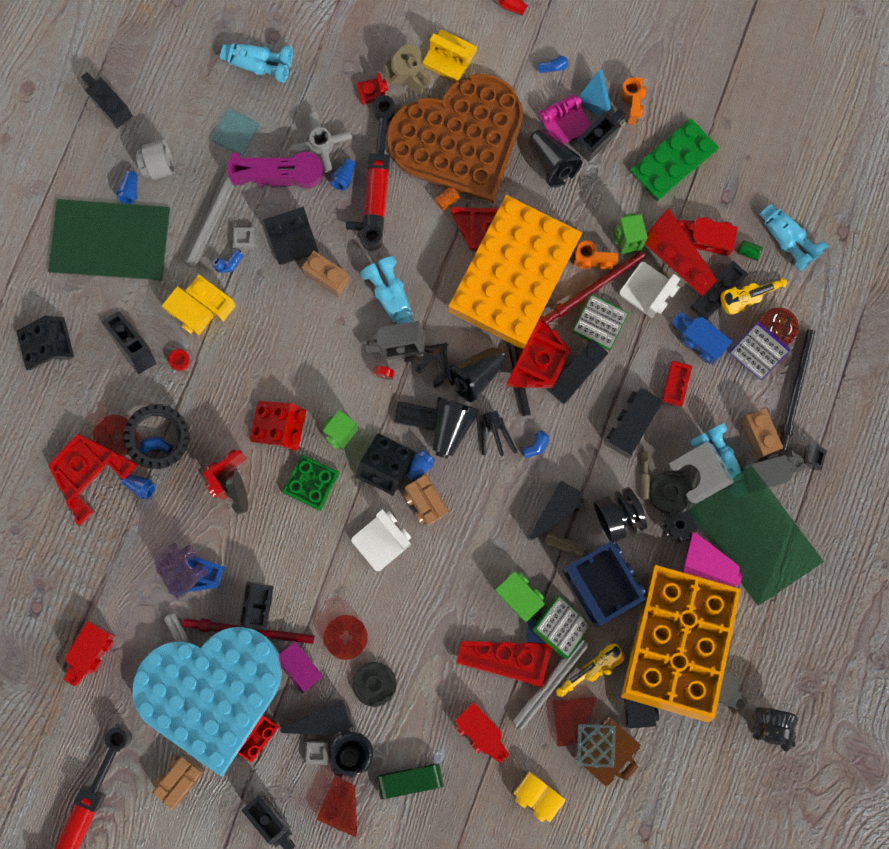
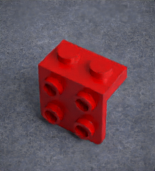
M259 401L256 407L250 441L258 444L277 445L292 451H298L306 409L292 403Z
M234 449L224 456V460L219 463H211L205 468L206 471L202 473L208 482L205 486L214 498L219 497L223 501L229 497L219 478L247 460L241 450L236 451Z

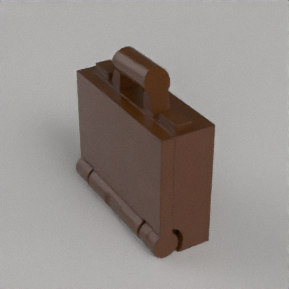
M605 716L572 757L607 787L614 780L615 776L627 781L636 771L638 766L632 755H635L640 749V744L609 716ZM629 761L630 764L620 773L621 768Z

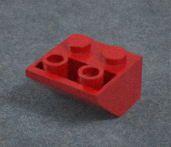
M263 713L237 754L252 763L280 726Z

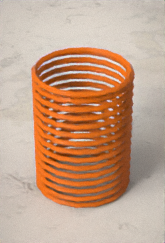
M449 187L435 199V202L439 208L443 207L442 211H445L446 207L449 208L455 202L459 194L453 187Z

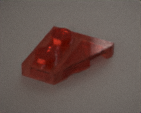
M596 697L553 701L558 747L581 744L596 702Z
M335 776L316 820L356 837V785Z

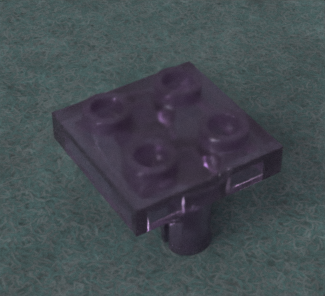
M173 543L164 550L154 564L157 573L167 583L169 592L178 600L184 597L200 578L207 576L208 571L206 568L202 570L205 567L203 563L191 568L187 562L196 557L195 550L190 552L193 549L191 545H187L180 550L177 544Z

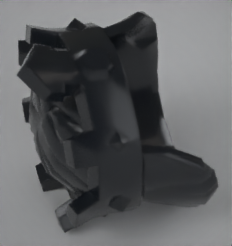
M766 707L756 708L755 712L758 723L754 728L755 732L752 738L764 740L769 744L781 745L785 752L789 751L791 747H796L795 738L797 737L794 730L798 717L795 714Z
M348 731L333 739L331 744L332 752L329 758L334 766L333 772L335 776L341 777L346 775L350 778H355L356 775L366 772L370 767L373 759V746L369 742L370 740L363 734Z

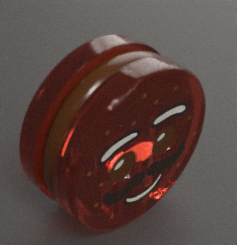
M772 308L759 319L761 324L787 346L798 335V320L788 309Z

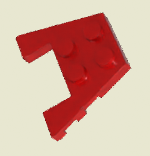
M77 434L48 465L59 489L63 491L67 499V506L72 510L75 516L74 520L78 526L83 525L95 512L80 494L107 465L122 479H126L138 466L131 459L81 434Z

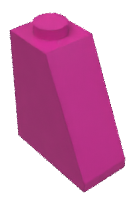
M692 533L682 573L732 587L740 586L742 573L739 572L740 566L700 535Z

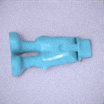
M236 43L231 45L223 44L220 53V59L228 61V64L254 72L256 75L271 74L280 83L286 82L289 75L288 67H291L293 48L290 45L283 46L279 53H273L265 46L259 47ZM265 62H274V63H277L278 65H277V66H273V65H269V64H267V63H265Z
M770 204L759 214L765 220L764 225L767 226L770 233L780 244L781 249L792 254L796 261L795 267L799 272L816 260L829 247L824 241L817 244L809 241L805 229L801 228L781 209L777 210L773 204ZM796 243H797L798 245H800V246L805 250V252H806L807 254H804V253L797 247Z
M394 256L384 258L378 262L379 268L387 279L388 287L383 283L376 264H371L360 271V277L363 280L369 279L376 287L374 291L375 298L379 299L393 324L414 322L411 317L413 312L403 288L404 283L396 278L394 274V266L397 264Z
M722 423L689 442L694 448L709 442V439L713 442L734 483L724 489L726 492H730L733 499H736L749 491L744 484L746 480H744L734 450L724 443L723 434L727 431V426L725 423Z

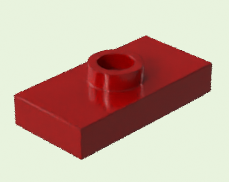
M673 360L670 362L662 395L663 403L678 407L683 406L692 365Z

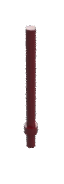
M641 250L565 303H559L553 307V311L542 317L541 321L544 325H547L556 318L563 317L568 313L569 309L646 258V254Z
M184 618L182 622V627L199 629V632L207 633L209 631L220 632L228 628L242 627L211 622L210 619L203 618L201 620ZM253 629L270 639L314 644L315 635L270 629L266 631Z

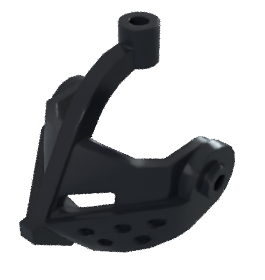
M447 342L425 346V352L431 353V355L421 365L415 367L417 373H423L427 364L435 357L437 358L441 372L433 381L434 388L440 387L447 376L446 370L449 368L447 347L449 344ZM417 355L405 357L404 362H411Z

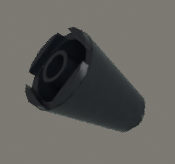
M537 130L531 134L529 145L546 183L551 188L566 184L564 182L565 179L568 177L572 179L576 176L583 164L578 154L545 130Z
M491 347L451 365L446 370L447 378L451 386L455 384L459 390L456 392L459 396L468 402H473L479 398L504 366L505 354L501 349Z
M442 397L437 398L433 438L435 455L448 459L449 455H454L479 412L478 409L458 402L448 401V399Z

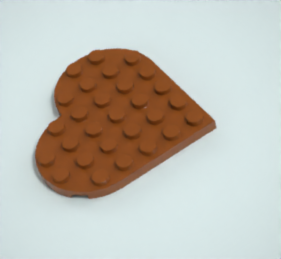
M487 74L470 75L469 78L454 83L444 95L443 100L422 98L407 106H403L394 115L389 125V152L397 166L410 176L446 188L453 187L458 192L494 203L521 128L523 118L522 104L515 90L504 80Z

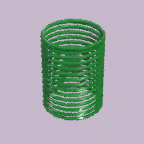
M743 240L737 254L758 261L763 247Z

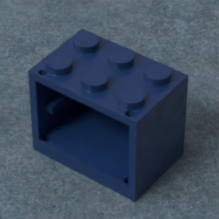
M612 541L562 569L564 576L594 627L605 624L646 600L644 594H646L645 589L640 582L636 583L632 576L635 574L629 563H624L621 557L623 555L621 548L617 543L613 544Z

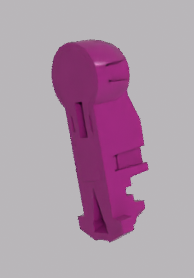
M300 152L293 158H240L239 153H232L227 163V174L233 185H245V183L253 182L257 183L259 187H263V184H270L271 187L297 185L301 188L310 189L320 183L324 173L321 160L311 152Z

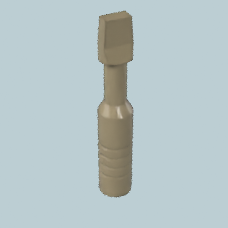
M644 451L641 455V462H643L641 500H650L649 452Z

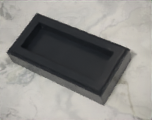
M398 401L394 423L434 431L436 409Z

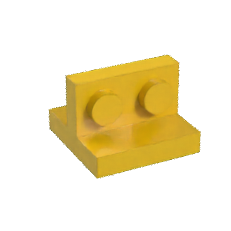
M441 29L438 35L433 33L430 39V50L422 64L424 68L455 83L457 81L460 82L477 51V46Z

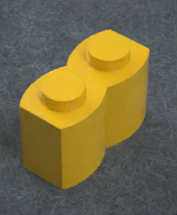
M528 771L513 792L516 796L514 800L524 808L527 805L534 810L533 815L541 822H544L545 819L551 822L566 801L565 798L530 771Z

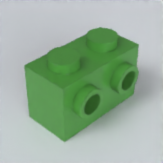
M626 214L620 219L618 226H616L613 239L615 245L619 246L621 255L642 250L647 240L642 214Z
M338 410L334 417L330 416L323 424V432L326 436L324 439L334 449L339 447L344 450L359 430L357 423L340 410Z
M513 572L494 591L526 623L545 605L542 601L544 597L536 588L532 590L527 585L529 581L521 572L518 575L516 572Z

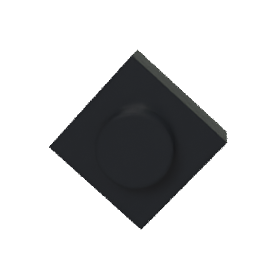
M809 443L808 449L804 454V464L813 470L821 471L827 450L816 443Z

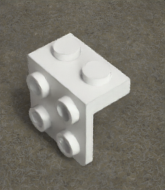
M641 262L620 290L619 295L653 318L657 312L661 314L668 305L665 302L667 297L671 296L673 298L680 287L677 283L680 278L673 274L668 279L645 262Z
M383 509L376 514L374 520L351 539L352 543L375 571H381L411 546V543L408 541L411 539L410 535L404 528L399 530L394 524L397 522L390 511L385 513Z

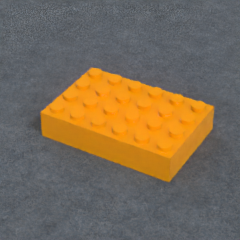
M506 195L448 306V312L524 350L582 232Z
M655 565L649 574L646 594L644 595L646 600L642 604L621 698L709 723L715 719L741 589Z

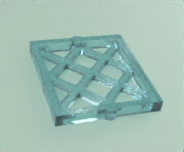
M578 724L577 766L614 768L616 726ZM593 727L595 730L588 735L584 728ZM609 728L610 731L604 736L599 729ZM583 732L586 738L581 742V733ZM596 732L602 737L597 743L591 738ZM611 734H612V744H611V743L609 742V740L607 739V737H608L609 735H611ZM588 740L594 745L589 751L583 746ZM605 740L609 747L603 752L599 745ZM581 748H582V749L585 751V753H586V754H584L582 757H581ZM596 748L601 753L597 759L590 754ZM610 750H611V760H610V758L606 755ZM587 756L593 760L591 764L583 763L582 761ZM605 757L609 763L599 764L598 761Z

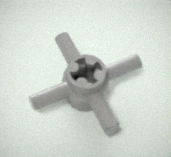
M313 112L310 114L313 130L310 133L309 141L292 145L290 149L292 154L311 150L316 155L321 156L325 173H330L333 169L329 153L335 143L351 140V131L331 135L327 129L321 127L318 113ZM318 139H322L323 143L319 144Z

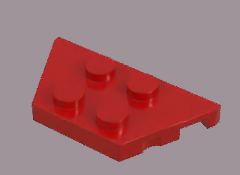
M451 207V214L469 250H478L499 208Z
M540 316L506 383L507 387L553 388L571 349L560 339L555 329L552 330L548 324H543L541 318L544 316Z

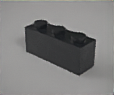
M640 388L638 392H632L627 401L630 403L628 409H622L617 418L619 421L617 428L612 427L606 437L609 440L606 446L627 458L633 454L663 402L662 399L643 388Z

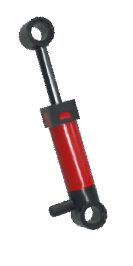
M381 95L374 101V112L376 119L379 120L376 154L369 153L363 223L346 222L347 230L362 231V243L370 251L379 249L383 243L387 186L390 172V155H384L387 122L391 121L395 115L394 101L387 95ZM384 106L389 108V110L387 111H381L379 109ZM371 234H374L378 237L375 241H369L367 239V237Z
M126 727L113 728L105 735V744L109 748L91 787L84 786L80 788L74 801L75 806L54 849L80 848L96 811L100 809L106 797L105 794L99 792V789L117 752L125 749L131 743L132 734ZM117 732L123 736V742L120 745L114 741V735Z

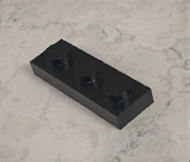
M732 261L717 277V281L703 296L701 295L690 308L700 317L708 320L721 306L722 292L732 289V287L737 288L749 274Z

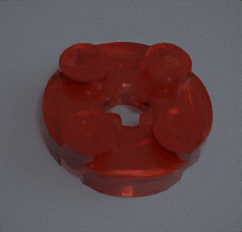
M109 415L103 418L104 420L94 428L93 441L123 456L128 455L123 438L128 419L121 415ZM136 429V431H135V442H136V444H137V441H138V432H137V429ZM115 431H118V434L121 435L117 442L110 439V435H114Z
M341 615L333 619L325 628L324 644L329 653L334 657L342 660L353 659L365 649L368 642V632L363 622L356 617ZM344 631H348V634L352 635V640H348V644H343L344 641L340 639V635H343Z

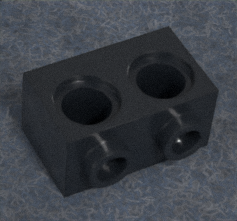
M247 581L239 625L244 628L267 630L274 586Z

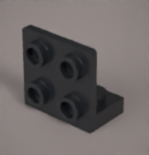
M304 207L263 220L279 265L308 257L313 251L319 252Z
M43 316L17 330L26 370H32L52 359L69 360L74 357L64 317Z
M378 433L361 459L355 477L394 496L404 472L415 455V451Z

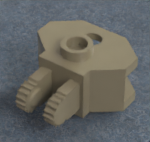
M403 45L383 66L384 79L389 84H402L404 87L408 85L414 92L421 94L425 90L424 86L427 87L431 83L430 77L422 69L424 65L421 62V51L416 45Z

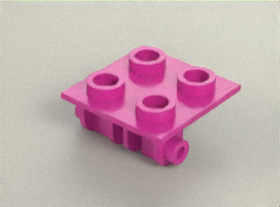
M574 94L538 112L549 134L563 144L579 137L591 126L580 106V97H575Z

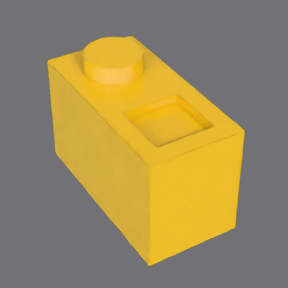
M200 275L186 289L187 294L208 308L222 322L236 306L229 296Z
M178 286L162 305L168 314L182 323L181 328L189 334L194 332L199 336L214 317L208 308Z

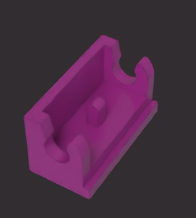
M296 641L279 654L281 668L302 694L323 677Z

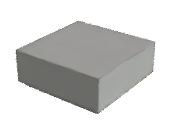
M233 227V249H255V228Z
M306 741L305 764L328 765L329 741Z

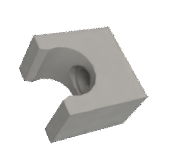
M705 442L669 463L672 470L679 473L685 472L692 467H696L701 475L699 485L686 494L689 501L696 504L734 483L714 445L709 442Z

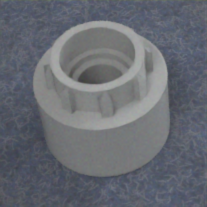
M164 139L142 145V150L137 151V164L144 177H151L153 180L175 174L173 157Z

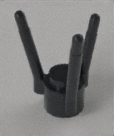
M498 411L483 414V422L480 423L482 455H486V429L488 432H493L500 456L504 455L498 434L500 427L512 451L517 453V449L504 425L503 418L499 417Z

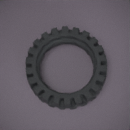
M151 404L134 412L127 421L123 436L124 445L131 459L140 466L155 470L167 468L179 461L187 450L189 443L188 425L183 416L177 410L171 409L170 406ZM161 416L175 425L178 432V443L170 454L163 457H150L138 449L135 442V431L137 426L146 418Z

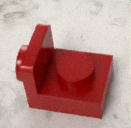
M376 73L375 79L357 83L362 105L374 102L377 97L385 95V92L388 91L387 82L381 78L380 73Z

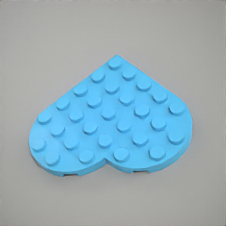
M244 627L222 630L208 639L201 648L187 642L164 644L147 655L135 674L133 700L136 710L149 726L216 774L223 776L278 691L282 676L279 653L266 636L253 629Z

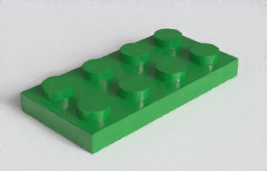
M691 118L630 170V173L658 202L716 153L719 147Z

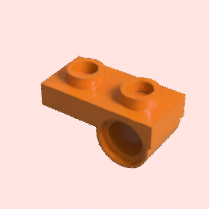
M628 78L621 89V99L626 103H630L627 124L636 125L638 118H642L644 106L640 105L646 94V86H643L644 78ZM627 88L634 89L635 93L628 92Z
M582 241L578 245L574 256V266H579L582 269H589L592 266H600V269H612L616 267L618 262V253L596 252V247L591 241ZM586 249L591 255L583 256L580 250Z

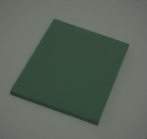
M57 199L48 272L162 281L170 207Z
M751 465L732 478L734 483L698 502L690 508L694 520L713 546L740 566L739 572L742 573L741 583L759 606L805 574L810 573L811 570L822 564L824 560Z

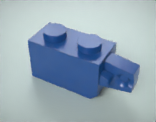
M680 312L671 323L682 335L680 339L683 345L690 350L694 349L699 354L701 360L706 363L710 362L712 365L733 342L703 317H697L693 320Z

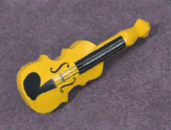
M780 278L779 281H774L760 287L756 283L744 286L741 290L732 287V289L722 292V306L729 315L743 312L746 305L750 306L759 303L762 300L763 294L777 290L779 287L784 288L788 282L786 279Z
M617 644L606 646L595 659L585 664L579 673L566 681L563 687H559L556 690L557 696L563 697L568 691L574 690L573 688L584 679L593 682L599 676H602L603 672L605 675H610L614 667L624 661V652Z

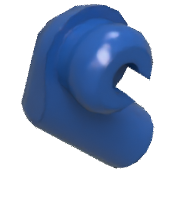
M558 56L551 61L538 63L539 73L565 70L569 65L568 59L565 56Z
M235 250L228 260L215 259L213 267L219 273L234 271L244 255Z
M538 431L535 434L534 444L522 448L525 458L544 452L549 442V436L545 431Z
M154 436L144 438L140 442L139 450L147 454L151 449L157 448L168 455L173 446L162 438Z

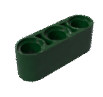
M439 763L376 776L380 799L444 787Z

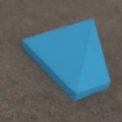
M599 70L579 96L581 103L598 117L603 113L607 114L611 109L603 70Z

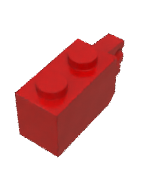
M697 217L695 221L679 220L680 225L696 249L729 256L733 252L738 226H733L732 223L727 221L715 222L709 217Z
M87 621L66 655V661L70 666L64 681L73 686H78L87 674L96 672L102 664L100 659L104 652L107 653L114 644L112 639L115 635L94 622Z
M474 702L454 719L457 723L454 728L463 737L466 734L472 740L469 744L478 754L482 751L484 754L490 755L498 763L503 762L508 757L509 753L500 741L502 739V732Z

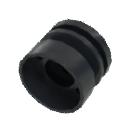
M630 487L623 488L622 494L619 491L614 493L616 503L609 496L595 500L593 503L600 525L609 541L613 543L626 538L625 527L632 534L637 533V528L641 531L647 529L643 507Z

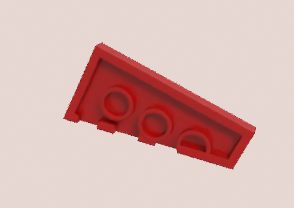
M668 208L647 232L645 245L703 296L717 281V278L701 257L672 211Z
M462 641L456 664L542 687L551 647L547 643Z

